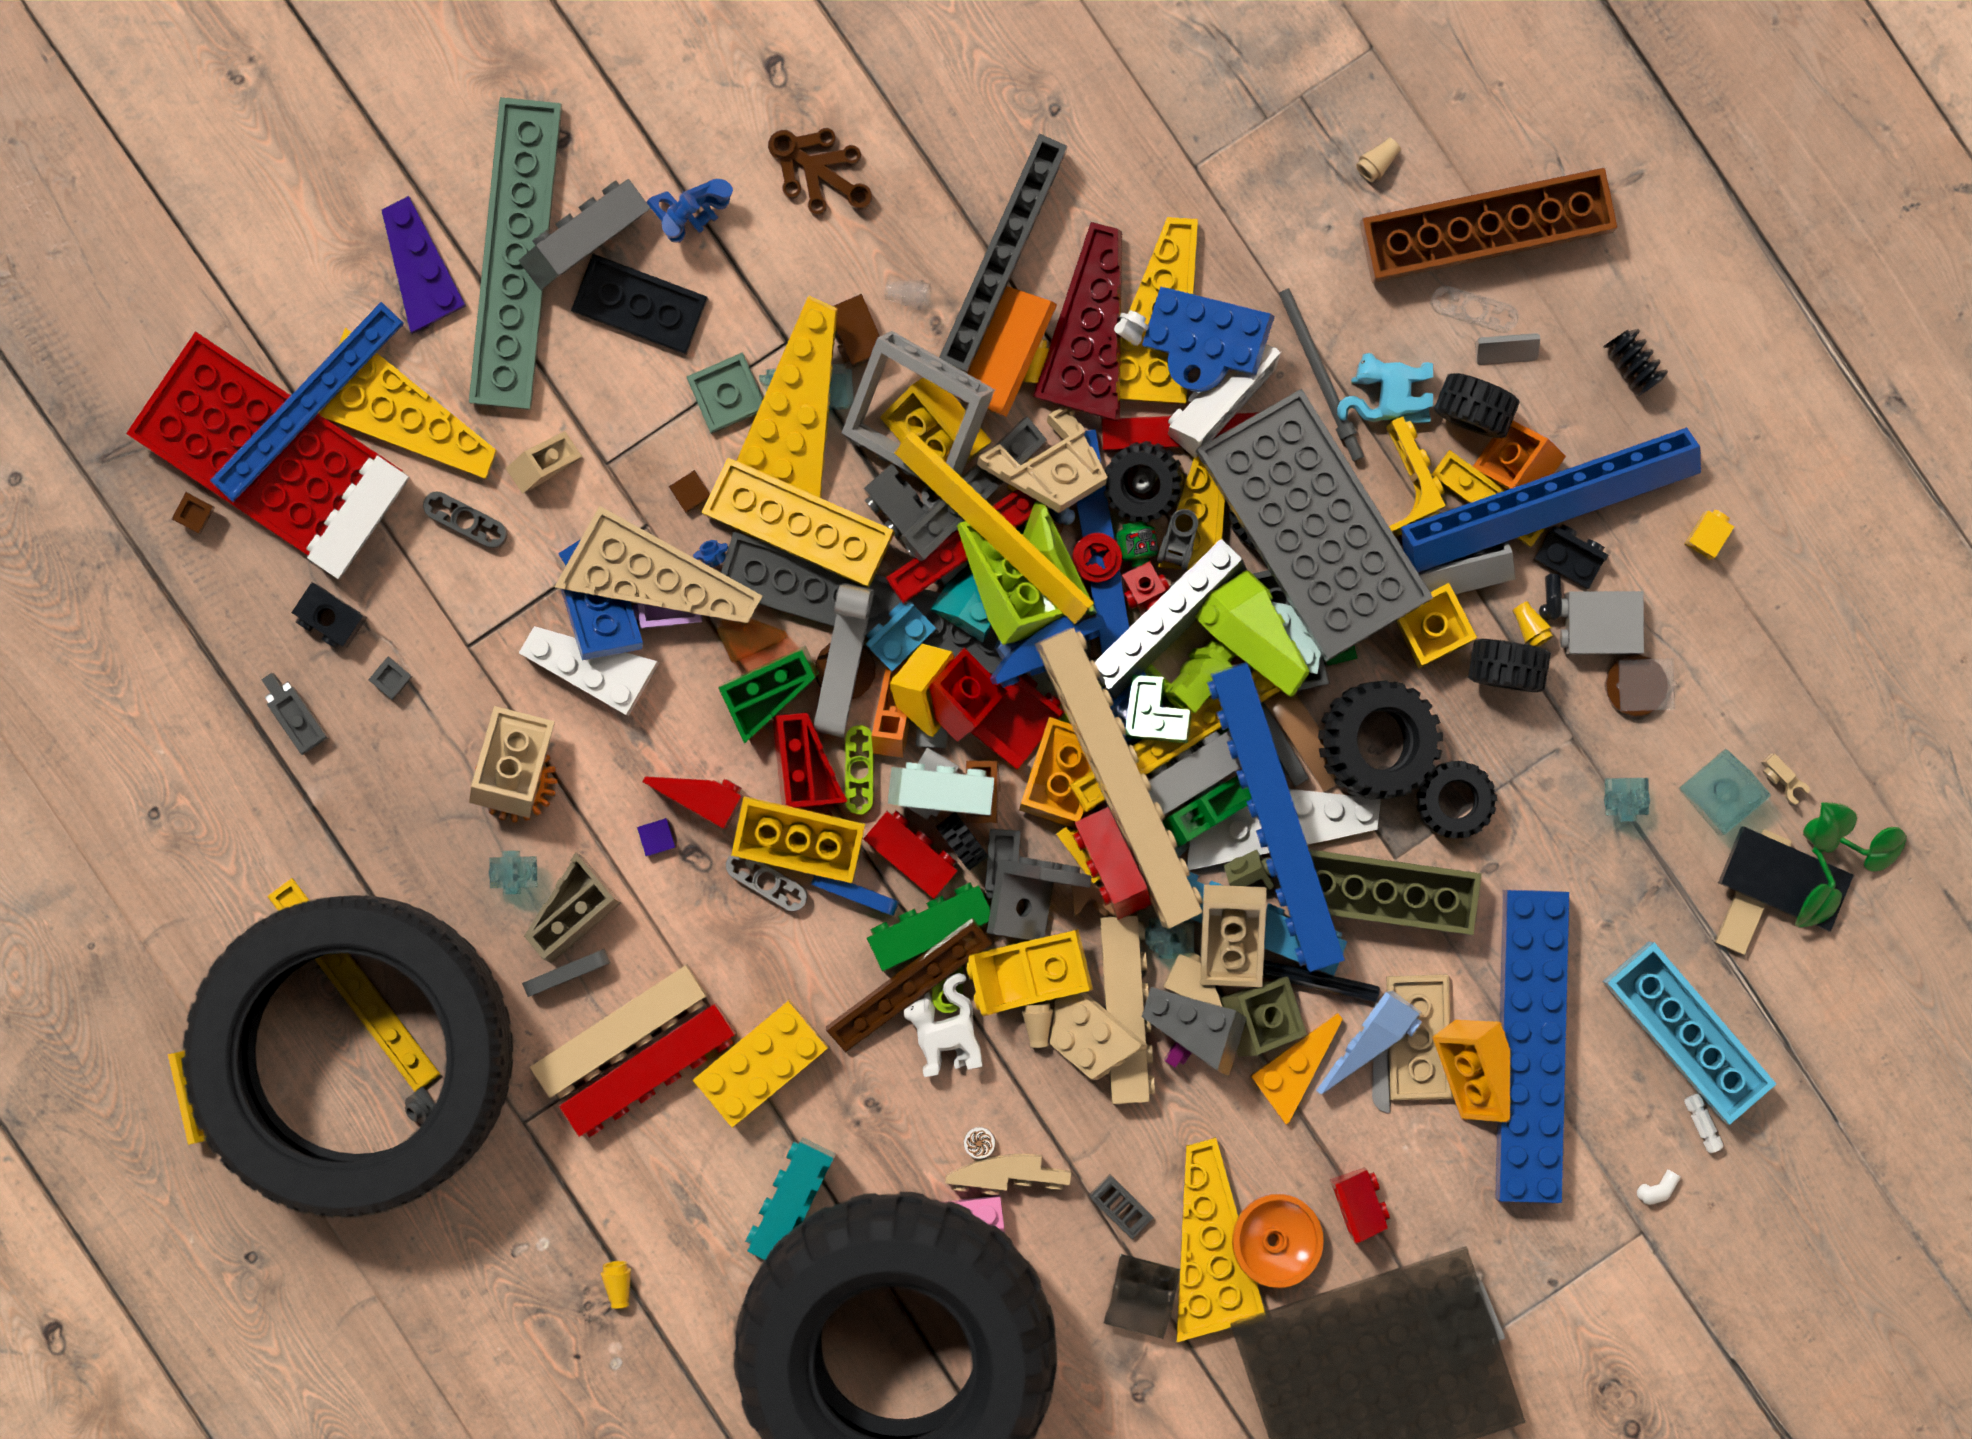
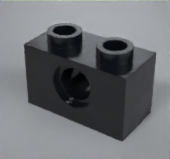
M311 582L291 612L298 617L296 620L298 625L309 632L313 628L324 634L321 640L335 649L339 645L348 648L368 618L314 582ZM327 609H331L335 613V620L330 626H324L321 622V614Z

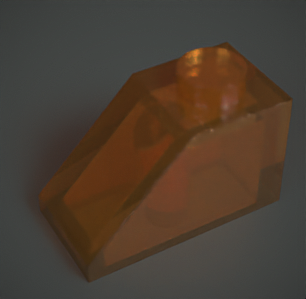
M723 619L720 621L722 626L716 629L733 664L789 638L786 631L751 619L748 624Z

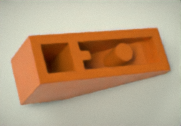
M905 659L893 672L886 666L871 735L873 754L904 758L911 720L896 707L890 682L908 659Z

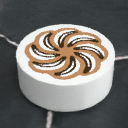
M976 1127L966 1134L964 1147L970 1156L982 1159L993 1152L995 1139L988 1129Z

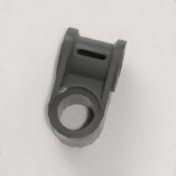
M1181 509L1172 515L1157 558L1158 563L1165 561L1181 566L1182 570H1187L1198 527L1197 516L1192 511ZM1185 514L1192 519V528L1188 532H1181L1176 528L1175 520L1179 515ZM1168 550L1181 553L1182 556L1169 553Z

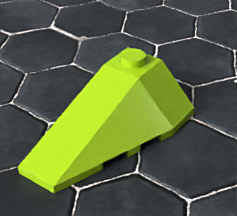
M966 521L960 522L957 525L987 618L1002 645L1026 639L1064 616L1047 597Z
M1246 570L1211 592L1195 618L1221 643L1286 694L1294 696L1310 671L1295 641L1290 640L1283 626L1285 621L1281 614H1277L1271 602L1273 597L1270 591L1250 571Z

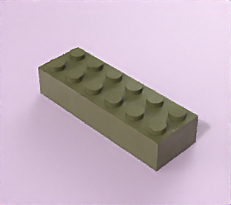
M1309 849L1330 915L1474 935L1482 873Z

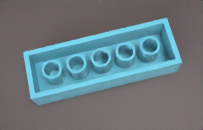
M1648 941L1602 981L1724 1123L1730 1125L1776 1085L1775 1081L1655 942Z

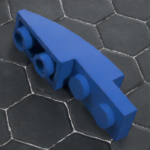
M1064 615L1038 630L1030 637L1023 639L998 665L990 678L992 684L1001 683L1002 687H1007L1019 682L1018 676L1028 671L1031 676L1046 671L1035 646L1036 643L1068 628H1074L1076 632L1080 631L1085 641L1101 635L1099 630L1107 627L1103 615L1094 616L1074 625Z

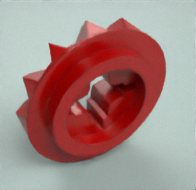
M1091 533L1078 541L1073 550L1072 561L1078 574L1085 580L1100 583L1111 579L1118 572L1122 562V553L1118 543L1112 537L1103 533ZM1090 546L1097 553L1109 551L1102 559L1105 569L1097 563L1086 566L1092 558Z

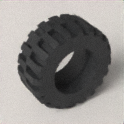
M1388 680L1359 684L1357 687H1352L1342 692V697L1335 698L1330 704L1332 710L1324 713L1321 722L1326 724L1325 729L1319 730L1318 739L1324 740V748H1319L1320 758L1326 757L1328 764L1324 765L1328 774L1336 776L1334 782L1339 787H1347L1348 793L1354 796H1364L1365 799L1373 800L1405 796L1412 793V789H1417L1426 783L1424 778L1428 775L1432 776L1436 770L1433 762L1434 760H1439L1442 754V750L1437 749V743L1443 741V732L1437 733L1436 725L1441 722L1438 714L1431 715L1429 710L1433 706L1428 699L1421 700L1419 698L1421 693L1414 688L1407 689L1404 683L1397 681L1388 682ZM1375 711H1384L1390 714L1398 722L1403 733V749L1399 759L1392 767L1383 770L1371 767L1361 756L1357 744V734L1361 722L1368 714Z

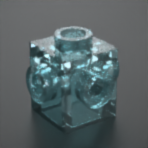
M1605 778L1604 804L1606 816L1618 815L1619 822L1637 821V815H1649L1650 795L1648 778Z
M520 850L502 851V857H490V888H502L503 894H521V888L538 887L537 856L520 857Z
M1158 917L1149 918V927L1145 930L1146 944L1149 946V949L1159 954L1160 958L1172 959L1177 958L1178 953H1194L1195 922L1188 919L1171 928L1162 927Z

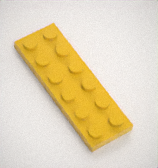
M727 458L701 512L706 517L867 588L870 587L895 534L894 530L730 458Z

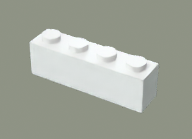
M378 455L375 460L369 458L359 472L363 477L357 486L351 483L342 496V499L346 501L339 511L333 509L324 522L328 526L322 536L316 534L307 547V550L310 551L307 558L337 579H341L410 479L409 476Z

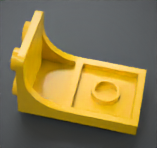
M1403 416L1391 421L1386 429L1413 483L1415 502L1410 514L1405 519L1389 526L1395 537L1402 535L1401 527L1440 514L1439 510L1446 506L1441 497L1444 494L1441 482L1437 476L1432 478L1428 470V466H1431L1429 457L1424 449H1418L1415 443V438L1418 437L1412 422H1405Z
M1079 929L985 950L981 953L970 955L968 958L967 973L974 982L976 990L974 1002L976 1008L981 1011L982 1016L1093 990Z

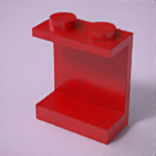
M1025 673L1021 677L1018 676L1019 682L1004 687L1008 692L979 725L970 732L1016 770L1019 769L1042 740L1049 717L1058 720L1064 712L1059 708L1062 705L1061 701L1049 692L1045 696L1035 689L1038 683Z

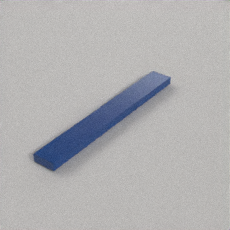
M380 302L212 477L210 482L234 502L404 325V322Z
M1096 429L1087 430L1084 436L1089 446L1093 447L1101 463ZM1105 485L1076 502L1082 538L1091 533H1103L1114 539L1108 499L1104 495ZM1090 546L1092 558L1087 563V566L1097 563L1105 569L1102 559L1109 551L1097 553ZM1120 570L1111 579L1100 583L1090 581L1094 607L1097 612L1095 615H1103L1107 627L1099 630L1102 654L1129 629Z

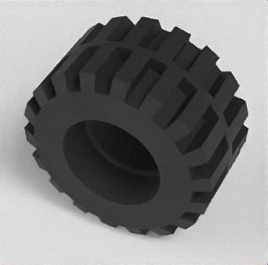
M1451 373L1446 377L1434 410L1445 420L1467 430L1488 437L1505 438L1520 401L1512 393L1497 385L1473 376Z
M1144 441L1143 443L1138 444L1136 442L1125 447L1111 459L1110 464L1105 469L1108 478L1104 495L1105 498L1109 497L1111 501L1110 507L1119 510L1118 515L1121 517H1130L1129 521L1133 522L1138 520L1150 522L1152 519L1156 520L1162 517L1178 502L1180 493L1183 492L1184 485H1182V480L1184 479V472H1180V461H1175L1172 457L1174 453L1170 449L1168 451L1164 450L1163 445L1159 443L1153 445L1149 441ZM1143 464L1156 471L1160 479V490L1155 497L1142 499L1131 492L1127 483V474L1133 466Z
M1494 639L1475 640L1468 678L1475 683L1525 692H1541L1545 690L1551 653L1544 648Z
M1451 761L1437 765L1433 775H1428L1424 778L1426 783L1416 793V799H1418V805L1416 806L1417 811L1421 814V820L1429 826L1431 831L1446 838H1466L1479 833L1484 826L1490 823V818L1496 811L1494 806L1495 801H1497V794L1494 793L1493 788L1495 786L1493 781L1489 780V775L1485 771L1480 770L1475 764L1466 763L1465 761ZM1453 781L1463 782L1468 785L1474 796V804L1471 811L1461 818L1447 816L1439 806V793L1441 789Z

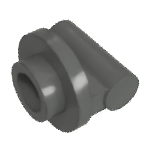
M421 1087L413 1095L406 1098L405 1112L409 1119L423 1124L431 1113L435 1102L425 1088Z

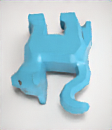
M1372 353L1363 354L1357 366L1356 377L1351 378V383L1368 385L1380 382L1378 408L1370 409L1361 398L1356 396L1345 397L1339 402L1337 407L1339 419L1345 421L1349 409L1354 408L1364 420L1371 422L1396 420L1403 416L1405 422L1430 423L1429 408L1433 407V393H1423L1421 397L1411 396V383L1432 378L1433 363L1425 362L1422 363L1420 368H1414L1400 362L1383 363L1376 359Z

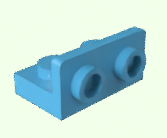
M911 601L906 605L900 602L888 614L892 619L884 627L879 623L866 635L870 639L866 646L892 672L936 630V627Z

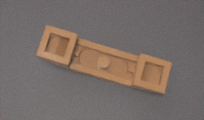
M1281 690L1263 701L1307 765L1308 770L1325 793L1337 785L1334 782L1336 776L1328 774L1324 765L1328 764L1326 757L1320 758L1319 748H1324V740L1318 739L1319 730L1321 729L1296 693L1294 696H1289Z

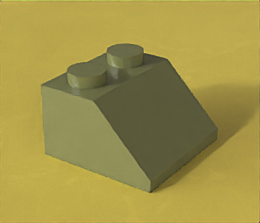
M1288 977L1262 983V987L1244 988L1219 998L1222 1007L1236 1010L1247 1017L1237 1048L1238 1057L1259 1055L1307 1035Z

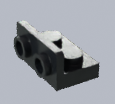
M1561 524L1560 527H1551L1533 560L1576 584L1589 589L1603 562L1609 556L1603 552L1605 547L1591 539L1584 542L1576 537L1577 531L1564 524Z

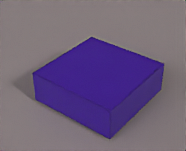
M667 818L637 827L646 857L676 848Z

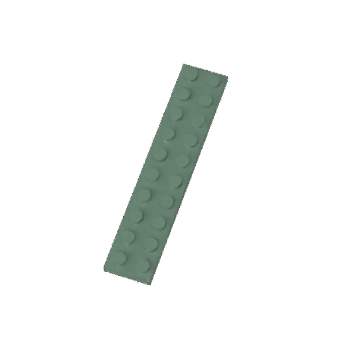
M500 97L469 393L470 404L531 410L543 289L540 290L518 260L535 246L532 241L544 231L547 230L549 232L562 113L561 103Z

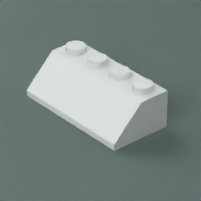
M1266 344L1256 376L1228 369L1226 376L1216 387L1204 392H1193L1188 399L1191 403L1184 411L1179 408L1169 419L1168 435L1196 458L1198 456L1196 454L1197 448L1213 440L1277 368L1281 352Z

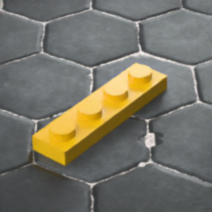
M1448 450L1431 474L1433 478L1437 476L1441 484L1467 503L1506 491L1451 450ZM1545 528L1517 537V539L1528 547H1532Z

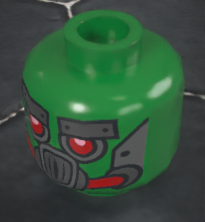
M1140 521L1123 524V529L1116 534L1117 543L1122 553V560L1131 561L1132 567L1149 562L1150 557H1154L1159 553L1156 530L1153 526L1147 525V522Z

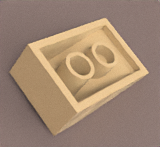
M494 706L471 784L469 803L530 818L555 721Z
M1204 885L1200 985L1262 987L1266 887Z

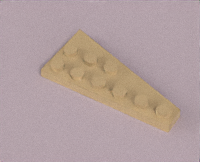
M601 506L597 509L555 585V588L747 624L763 598L757 592Z

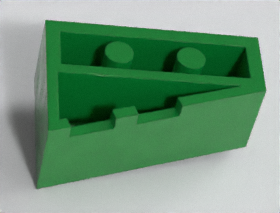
M806 646L722 683L718 687L744 744L819 674Z

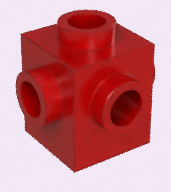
M1150 561L1122 575L1127 590L1124 593L1125 599L1131 609L1137 608L1141 616L1170 589L1164 575L1158 576Z

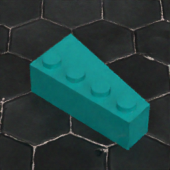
M804 1137L800 1143L793 1142L786 1156L787 1159L791 1160L786 1171L779 1170L772 1185L777 1188L773 1199L766 1197L759 1212L764 1217L759 1227L752 1226L745 1242L750 1244L747 1252L765 1260L777 1242L803 1222L836 1153Z

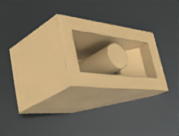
M564 431L524 451L505 469L523 494L543 484L579 460L582 455Z
M1188 950L1185 955L1178 953L1163 987L1182 996L1222 1007L1215 985H1200L1201 956Z

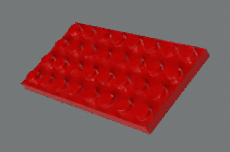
M196 331L126 432L128 436L306 555L310 554L307 547L315 535L322 536L328 528L324 522L333 509L339 511L346 502L342 499L345 491L351 483L357 486L363 477L359 472L369 458L375 460L378 455L403 472L399 467L318 414L254 482L232 502L210 480L291 395Z

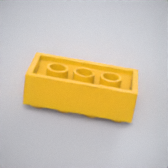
M744 796L731 856L852 883L861 850L865 824Z

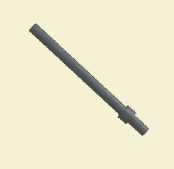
M1290 288L1285 289L1278 294L1338 426L1335 430L1339 439L1344 440L1353 461L1361 459L1364 455L1355 437L1357 431L1354 424L1349 422L1348 419L1345 421L1339 419L1337 415L1339 398Z

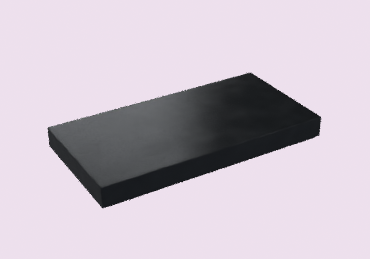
M592 254L571 312L687 355L708 296Z
M1741 826L1718 884L1798 918L1809 894L1821 884L1828 885V880L1817 858L1745 826ZM1827 863L1836 883L1834 889H1838L1842 893V898L1835 913L1829 919L1814 926L1831 932L1854 875Z

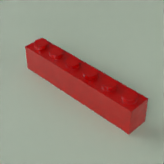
M715 1003L561 1104L559 1108L578 1137L586 1133L590 1138L604 1129L602 1122L612 1116L616 1121L628 1113L630 1109L627 1105L638 1099L640 1104L656 1094L653 1088L664 1082L666 1087L682 1077L679 1071L688 1065L693 1070L708 1060L705 1054L714 1048L719 1053L734 1042L731 1037L737 1033L718 1004Z

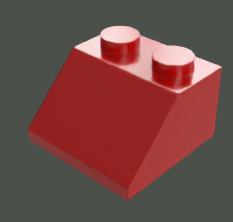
M965 647L929 685L935 720L957 742L975 729L1008 692L1000 683L992 684L990 680L992 675Z
M1363 1167L1330 1179L1350 1238L1355 1244L1388 1229L1386 1220L1391 1218L1385 1202L1379 1203L1375 1191L1380 1190L1374 1172L1369 1174L1368 1170Z

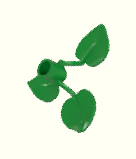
M1822 802L1820 816L1807 823L1803 830V835L1814 845L1812 852L1817 856L1827 877L1828 885L1821 884L1809 894L1798 915L1795 926L1803 928L1824 922L1835 913L1841 902L1842 893L1838 889H1834L1836 883L1822 852H1833L1841 842L1858 853L1867 856L1864 862V867L1867 870L1873 872L1881 871L1893 864L1902 853L1907 838L1905 832L1899 827L1886 828L1873 838L1869 849H1863L1844 838L1855 828L1857 823L1856 812L1842 804Z

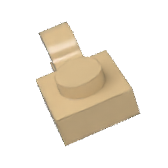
M1775 753L1769 754L1761 761L1762 765L1766 768L1763 771L1764 774L1773 783L1777 784L1780 782L1785 785V797L1791 804L1795 805L1799 802L1793 796L1795 788H1801L1804 793L1810 792L1809 786L1796 777L1797 775Z

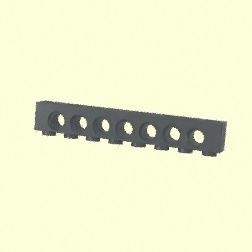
M1040 133L939 356L942 360L965 373H968L1067 153V145Z

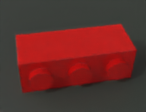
M897 810L893 814L886 811L863 840L934 899L958 871L954 867L957 861L944 850L940 854L930 847L933 841L920 830L914 834L906 827L910 821Z

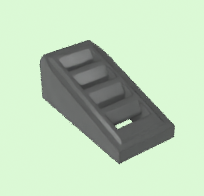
M1111 1174L1088 1195L1131 1239L1154 1218ZM1113 1186L1116 1191L1104 1202L1101 1197ZM1122 1194L1125 1199L1112 1210L1109 1206ZM1131 1203L1134 1208L1121 1219L1118 1214ZM1139 1211L1143 1216L1130 1228L1127 1223Z

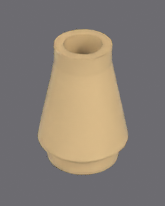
M1388 138L1359 157V162L1356 164L1358 172L1369 182H1374L1376 179L1380 180L1397 154L1401 152V147L1394 139Z
M1048 1001L1025 1005V1010L1022 1011L1030 1047L1041 1048L1048 1046L1053 1012Z

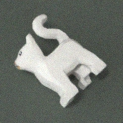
M961 973L952 974L943 985V993L948 1001L960 1007L959 1015L935 1022V1006L930 993H925L924 999L915 1001L911 1006L904 1009L905 1019L912 1022L917 1028L918 1044L927 1060V1064L923 1066L924 1077L938 1075L942 1062L941 1052L953 1049L957 1052V1057L954 1059L955 1069L965 1065L967 1069L983 1067L980 1044L974 1034L973 1006L969 998L956 991V986L967 980L966 976Z

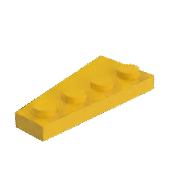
M1198 456L1193 458L1176 510L1188 509L1198 519V527L1193 541L1194 546L1187 570L1194 566L1222 539L1225 498ZM1182 514L1176 518L1175 526L1179 531L1188 532L1192 528L1193 522L1188 515ZM1168 550L1169 553L1182 556L1181 553ZM1165 561L1158 565V568L1182 570L1181 566Z

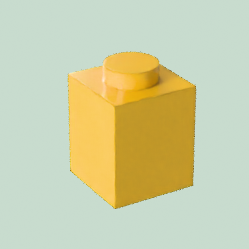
M1716 509L1713 512L1705 511L1684 544L1709 560L1714 559L1735 526L1728 523L1730 518Z

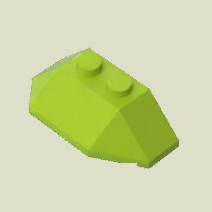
M1038 500L1035 501L1023 536L1089 597L1047 507ZM1092 605L1085 614L1091 616L1096 614L1095 607Z

